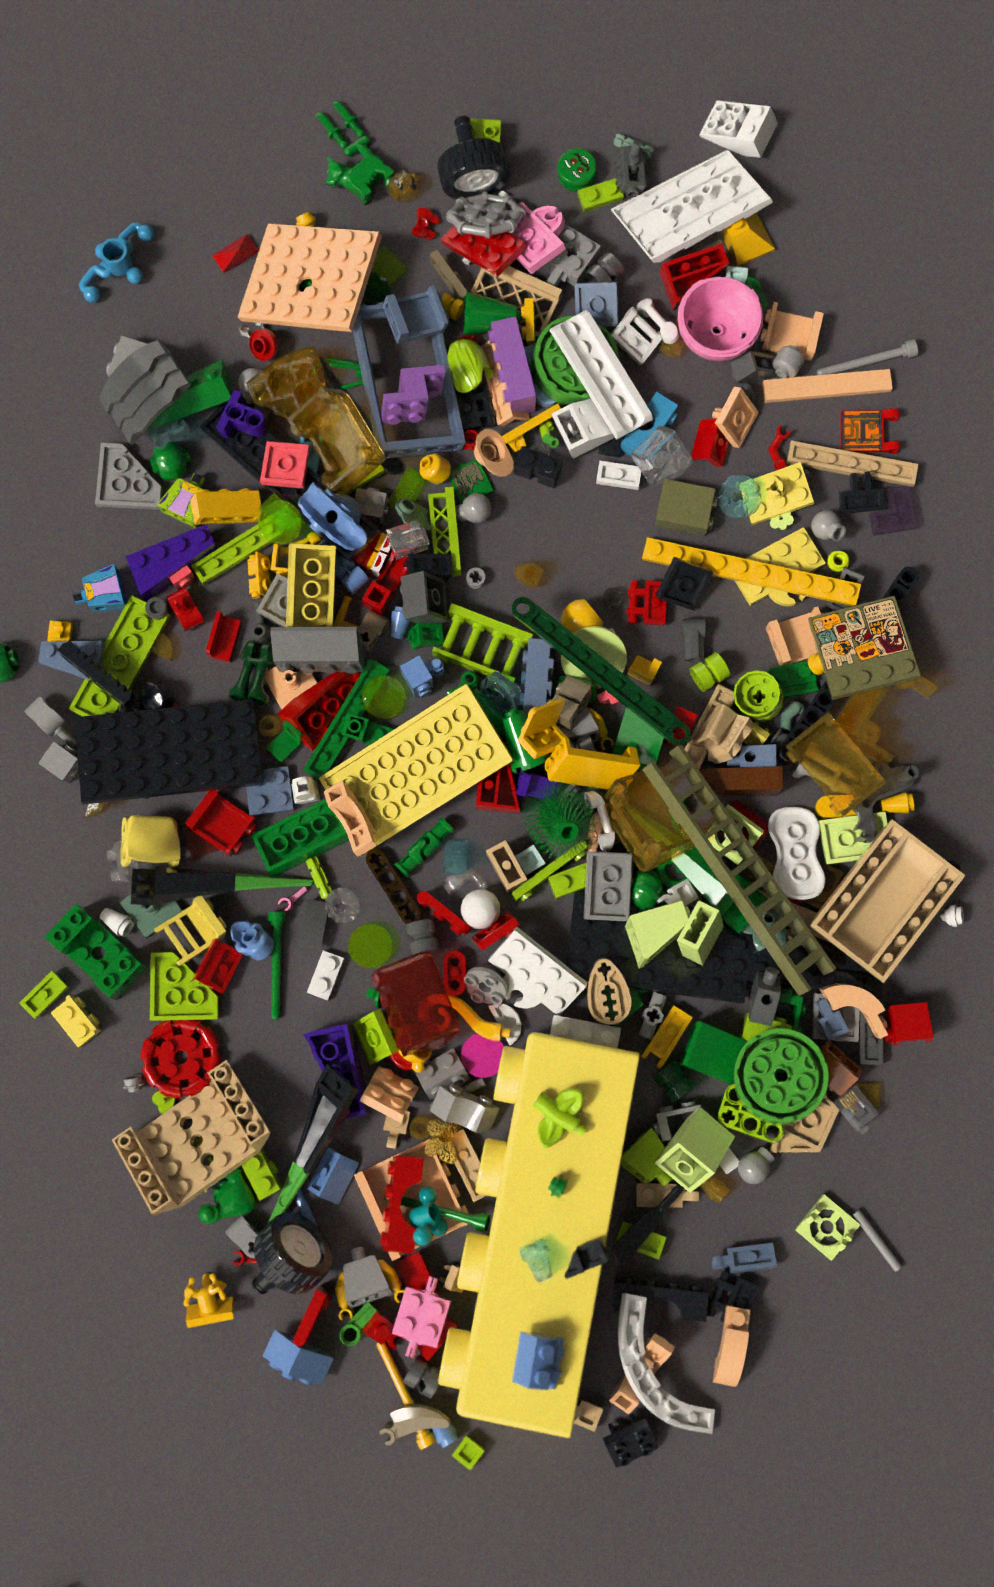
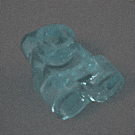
M539 1239L533 1244L525 1245L519 1249L522 1261L527 1262L537 1282L546 1281L553 1277L547 1254L549 1247L545 1239Z

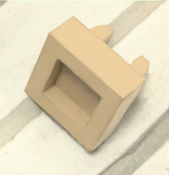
M445 1265L444 1268L449 1273L447 1278L440 1277L439 1279L442 1283H445L443 1287L450 1291L462 1293L463 1289L457 1287L460 1267Z

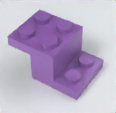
M444 365L401 369L398 393L383 394L382 424L396 425L400 422L410 421L416 423L425 420L428 397L433 398L442 395L445 378Z

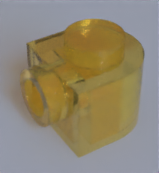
M520 562L514 569V576L522 585L532 589L540 583L544 570L534 563Z

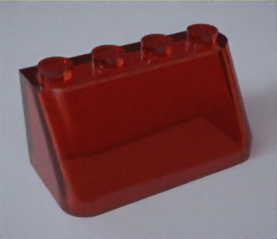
M418 952L377 968L372 973L373 983L377 987L381 1004L385 1008L389 1025L393 1029L397 1046L401 1050L403 1057L440 1049L458 1033L459 1024L430 952Z

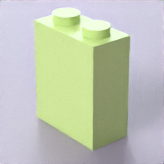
M698 901L677 939L682 955L702 966L724 927L718 909Z

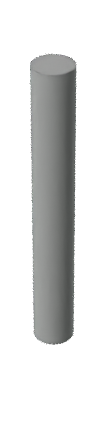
M856 1210L852 1214L893 1270L895 1272L902 1268L900 1262L861 1210Z

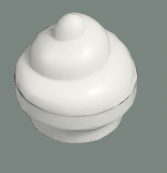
M950 905L940 915V918L947 922L948 925L958 927V925L964 924L962 906Z

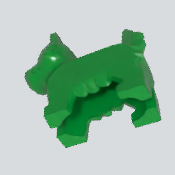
M356 144V149L364 159L353 168H348L330 157L326 158L329 162L327 164L329 168L327 169L328 179L326 180V185L331 188L343 185L360 198L366 206L372 200L370 194L372 193L371 187L375 186L374 183H377V180H384V185L388 187L393 183L392 179H395V173L389 166L384 164L381 158L373 155L371 149H367L366 145Z

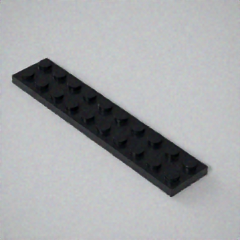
M226 401L199 428L260 482L266 442L279 441L268 431L265 435L256 437L233 429L229 439L222 437L216 426L228 403ZM307 467L304 488L263 485L309 527L312 523L302 513L298 502L310 485L314 482L317 487L319 486L324 491L328 488L334 494H339L309 467ZM330 511L327 514V521L334 523L338 517L337 513ZM361 514L359 525L367 533L368 541L362 548L353 551L336 544L323 532L319 536L326 540L330 546H336V551L351 563L380 534V530Z

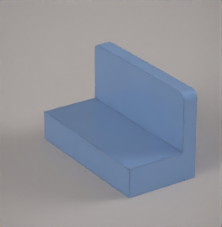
M328 1147L307 1189L323 1199L339 1204L359 1163Z

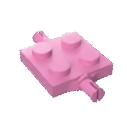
M429 1276L426 1289L417 1290L408 1286L405 1289L392 1334L404 1337L409 1341L405 1354L407 1357L415 1358L418 1345L425 1344L434 1348L438 1347L451 1304V1300L442 1298L434 1293L438 1278Z

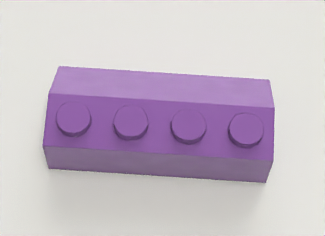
M512 317L491 322V330L488 331L490 344L494 343L495 346L493 357L495 364L499 363L500 366L498 377L500 383H504L505 390H502L505 403L509 402L510 410L535 413L536 394L517 319Z

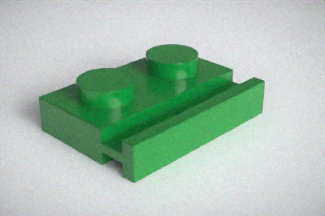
M808 661L768 669L769 674L780 685L784 698L817 693L819 691L816 676L809 668Z

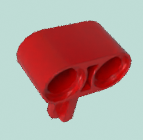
M185 586L166 596L185 631L205 622Z

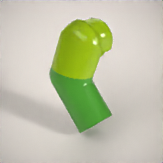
M546 421L541 423L539 430L542 442L551 448H556L559 440L550 434L554 430L552 422Z

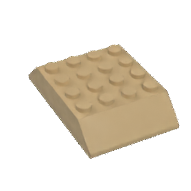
M891 820L871 842L824 903L810 926L884 983L965 875L894 820Z

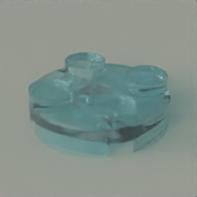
M731 475L719 490L717 504L722 512L731 518L743 519L744 517L751 516L757 511L761 503L759 486L756 481L745 475ZM743 492L742 496H744V499L736 502V494Z
M494 671L481 682V692L486 694L488 700L501 714L505 715L506 711L520 706L519 694L521 693V688L503 676L501 672Z

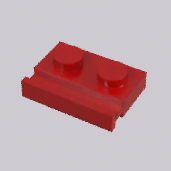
M214 938L193 979L223 994L243 954L238 953L235 948Z

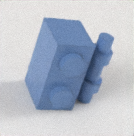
M417 656L400 666L402 676L415 698L419 696L423 698L432 692L431 689L434 688L432 677L440 678L444 675V664L440 659H434L424 664L421 657Z
M520 1331L512 1382L528 1389H556L557 1381L561 1378V1371H559L561 1357H564L565 1353L563 1348L564 1338L555 1337L554 1339L541 1333Z

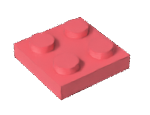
M267 441L260 483L269 486L304 488L310 446Z

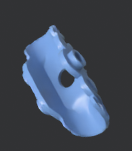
M313 482L298 502L302 513L312 523L310 528L319 535L323 532L329 539L347 550L353 551L362 548L367 543L368 537L367 533L359 525L361 510L357 501L349 495L334 494L328 488L324 491ZM330 511H335L338 515L334 523L327 521V514Z

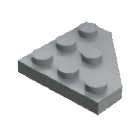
M101 443L95 505L97 507L160 510L157 504L162 499L163 489L156 480L150 476L123 444Z

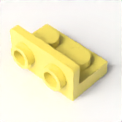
M68 995L66 997L67 1000L53 1010L51 1014L77 1047L81 1048L101 1031L98 1026L100 1022L94 1014L91 1013L89 1015L84 1009L86 1004L79 996Z

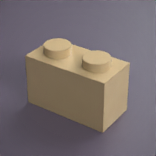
M506 840L486 850V855L507 893L527 881Z

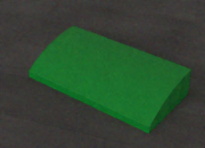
M326 799L251 835L268 873L274 877L306 862L311 857L318 856L349 841L344 826L336 814L328 807Z

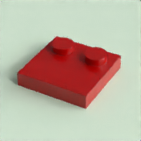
M506 912L492 926L482 929L471 938L483 951L501 937H508L519 923L514 916Z

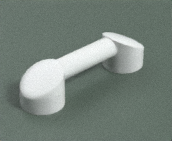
M644 299L637 304L638 313L644 318L651 317L660 327L662 339L666 344H673L679 339L676 325L665 321L654 309L651 299Z
M595 791L585 792V802L587 801V806L590 805L589 809L597 808L605 832L598 835L599 846L603 852L609 851L614 845L615 832L608 816L605 801Z

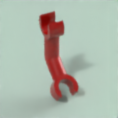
M782 425L778 426L776 437L768 448L775 471L787 467L784 459L781 458L778 452V448L783 441L789 438L791 430L789 429L787 434L782 435L780 433Z

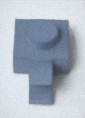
M823 998L815 1002L823 1016L817 1019L827 1041L849 1031L840 1011L832 1012L827 999Z

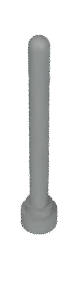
M914 339L908 340L899 348L818 369L817 375L835 374L902 355L907 358L918 356L917 343Z

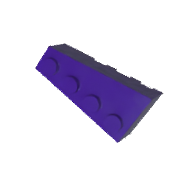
M207 524L125 557L140 595L147 602L153 595L163 591L172 583L169 579L171 575L186 565L191 569V565L217 550V546Z

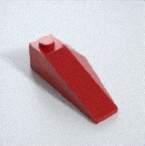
M346 672L332 673L295 697L277 714L283 723L287 720L302 733V743L313 751L318 746L361 674L360 672L354 674Z

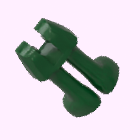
M248 641L240 654V659L244 661L242 671L236 685L230 689L228 697L234 701L253 699V703L266 706L269 704L270 698L264 691V680L268 667L274 663L272 644L264 643L261 648L260 657L257 659L258 644L255 641ZM253 666H256L257 668L250 691L248 693V685Z

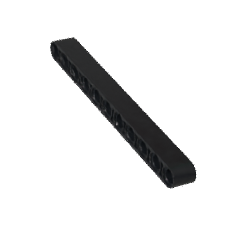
M913 567L903 568L882 599L891 597V593L895 592L900 597V600H896L898 608H900L918 582V571ZM902 576H909L911 583L905 582ZM826 680L778 749L776 758L780 764L790 765L798 758L837 699L832 700ZM819 697H826L829 701V704H821L819 701ZM807 714L815 715L817 722H809ZM795 732H802L805 740H798L795 737ZM783 750H790L793 758L784 757Z

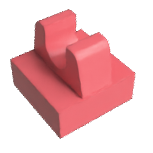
M606 690L597 695L600 704L604 705L610 702L611 705L616 707L622 704Z

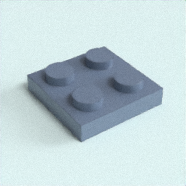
M618 282L575 283L576 315L586 310L591 314L597 325L601 324L603 327L618 326Z
M288 766L261 770L263 785L246 787L249 816L294 811Z

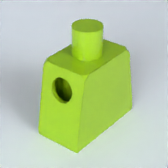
M652 1128L646 1130L622 1154L620 1165L645 1184L656 1178L664 1187L673 1179L655 1164V1161L665 1147Z

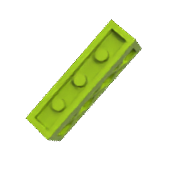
M445 487L444 493L428 494L433 553L449 554L451 551L453 573L451 577L462 576L453 487ZM446 499V506L441 512L434 507L433 500ZM441 517L448 522V527L443 532L435 526V523ZM442 538L450 543V547L445 553L437 548V544Z

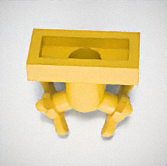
M205 1273L202 1277V1288L197 1289L193 1288L195 1278L191 1277L189 1279V1285L186 1286L184 1291L185 1300L183 1303L187 1307L186 1323L188 1328L234 1319L235 1303L233 1296L226 1298V1294L223 1291L227 1287L226 1283L217 1279L214 1273ZM217 1292L221 1299H216L215 1294ZM190 1298H197L198 1303L189 1305Z

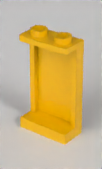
M567 737L561 740L545 762V770L547 771L549 781L621 791L640 767L635 747L628 746L622 755H614L572 748Z

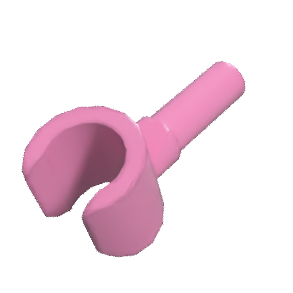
M303 887L290 898L280 899L278 905L287 900L289 906L283 911H290L294 907V902L308 890Z

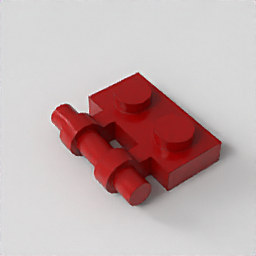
M646 580L645 589L639 588V581H630V588L627 592L629 607L626 610L628 624H637V616H643V625L665 626L666 601L660 600L655 596L662 581ZM639 597H644V608L638 607Z

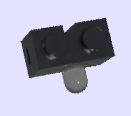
M542 443L537 451L522 446L514 464V474L529 480L533 476L538 478L537 483L554 489L561 472L562 460L549 456L551 447L548 443Z

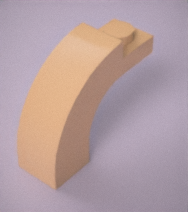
M656 1333L644 1342L646 1353L644 1358L653 1374L669 1358L675 1346ZM624 1372L609 1401L627 1414H630L639 1404L640 1399L633 1391Z

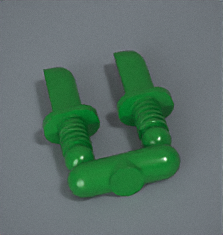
M334 101L332 105L344 119V126L346 128L350 127L360 138L349 146L340 134L342 132L340 127L335 128L324 113L318 112L315 114L329 133L327 137L334 139L341 149H345L344 153L346 156L350 157L355 153H359L355 147L356 144L367 146L370 143V138L365 135L357 123L358 117L356 115L352 117L341 102Z

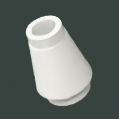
M105 908L100 914V919L117 936L126 937L134 927L131 917L112 909Z

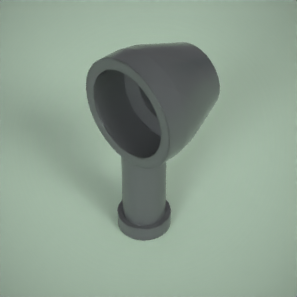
M255 604L256 624L250 629V639L257 642L259 646H262L271 640L270 628L264 624V616L256 612L260 604ZM258 629L263 630L261 635H256Z

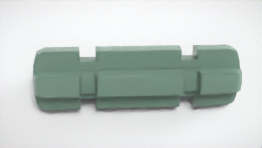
M617 133L614 145L620 148L622 146H632L635 139L625 138V135ZM642 143L643 157L650 159L654 148L647 144L644 146Z

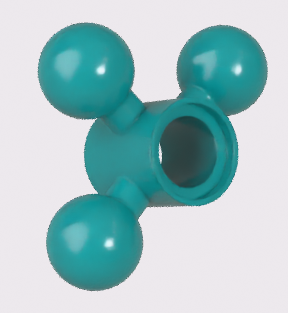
M425 1186L419 1192V1199L423 1205L410 1211V1221L416 1228L413 1238L415 1243L420 1246L430 1243L432 1233L435 1236H443L448 1231V1222L441 1218L440 1209L434 1203L437 1199V1192L431 1186Z

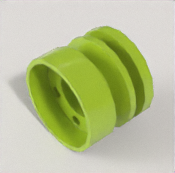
M758 670L747 672L739 678L735 685L733 693L735 704L744 716L749 717L752 721H769L776 717L783 708V691L775 678L767 672ZM759 694H762L765 697L761 700V703H758V701L755 699L759 698Z

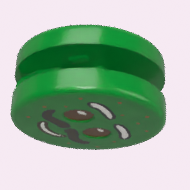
M580 148L566 151L558 162L557 175L559 182L564 188L573 192L590 187L596 176V161L593 155Z

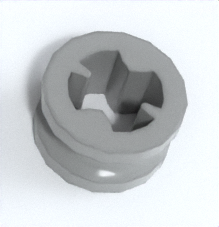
M480 568L470 569L466 574L468 586L473 589H479L484 586L486 580L484 571ZM474 574H479V578L482 580H477L478 583H473V579L470 577H474Z

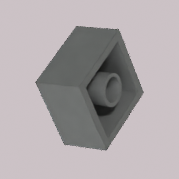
M425 571L401 576L402 613L406 620L416 624L449 622L445 580Z

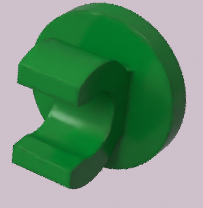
M381 986L378 991L368 988L366 997L375 1000V1007L381 1009L384 1005L388 1004L390 993L388 987Z

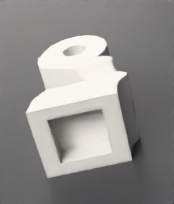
M299 777L292 780L293 784L291 785L295 803L300 805L321 800L318 783L312 777Z

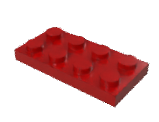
M455 226L440 239L444 246L496 277H499L527 249L525 242L507 232L485 239V236L468 233L462 235L457 232Z

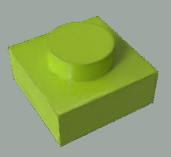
M466 1434L452 1453V1456L471 1470L485 1449Z

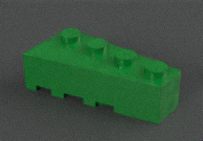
M223 359L186 376L191 386L172 405L157 416L151 423L152 427L156 428L228 401L233 391V380Z

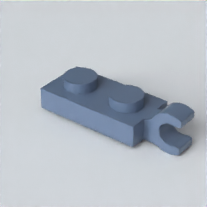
M773 1243L727 1248L726 1256H715L711 1260L713 1270L729 1267L730 1274L777 1267Z

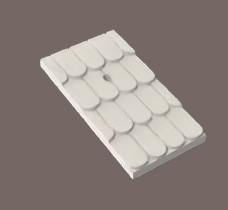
M726 150L612 208L611 211L653 263L665 260L683 248H689L714 232L722 231L743 217L746 219L773 203V201L735 157Z

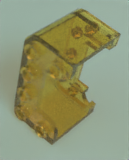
M322 387L287 418L293 434L297 437L310 438L314 445V451L320 455L324 462L323 465L327 471L322 474V484L326 489L328 488L336 492H349L385 461L383 451L352 399L342 390Z

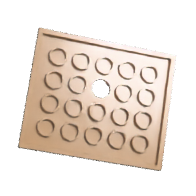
M268 224L238 318L243 322L352 332L382 238L381 234L376 231ZM305 279H311L312 286L307 287L304 292L299 291V284Z

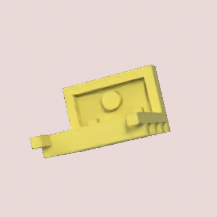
M202 896L194 898L190 907L154 929L156 934L164 929L183 957L176 962L178 966L185 962L187 963L190 959L209 948L214 938L221 941L225 937V929L227 928L225 922L221 917L217 918L215 916L212 903L208 899L204 900ZM187 915L204 940V945L198 946L180 918ZM174 922L177 924L194 949L193 952L187 954L169 925Z

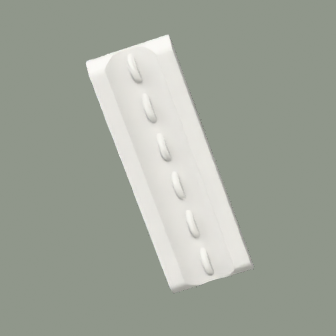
M585 310L549 330L616 440L653 420L649 408L588 311Z

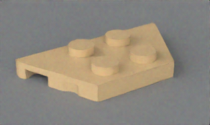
M825 1093L823 1100L810 1116L797 1123L782 1125L784 1130L783 1139L779 1143H772L768 1151L772 1153L821 1152L839 1112L838 1108ZM779 1128L774 1138L779 1136Z

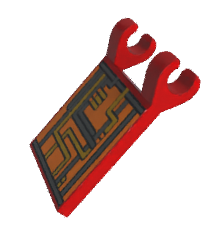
M899 409L840 411V450L856 453L884 452L897 454L900 448L899 441L884 443V420L897 421Z

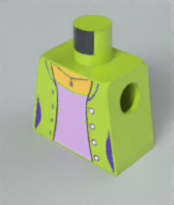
M196 473L193 474L189 482L178 478L157 504L161 512L189 526L198 528L199 525H194L190 500L195 492L202 490L201 487L205 478Z

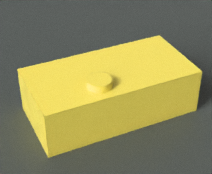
M289 544L286 627H333L336 546Z

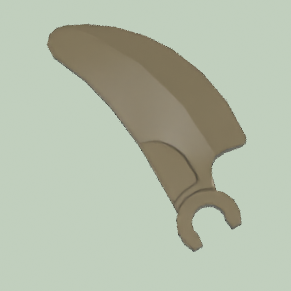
M410 1404L392 1410L390 1415L394 1424L384 1425L380 1430V1434L389 1433L391 1437L387 1438L385 1445H391L397 1438L413 1432L431 1428H448L451 1421L445 1414L430 1406Z

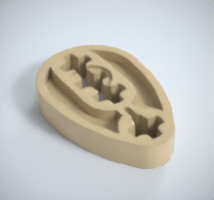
M600 958L595 962L589 976L587 1001L591 1015L600 1023L607 1025L623 1021L631 1010L632 1002L629 988L619 969L610 959ZM603 962L610 966L606 974L607 980H605L602 971H598ZM605 985H609L611 989H614V992L610 993L612 1000H616V1003L612 1004V1008L614 1011H618V1014L614 1015V1019L605 1016V1013L609 1011L608 1006L603 1005V1002L607 1001L606 994H601V990L605 989Z

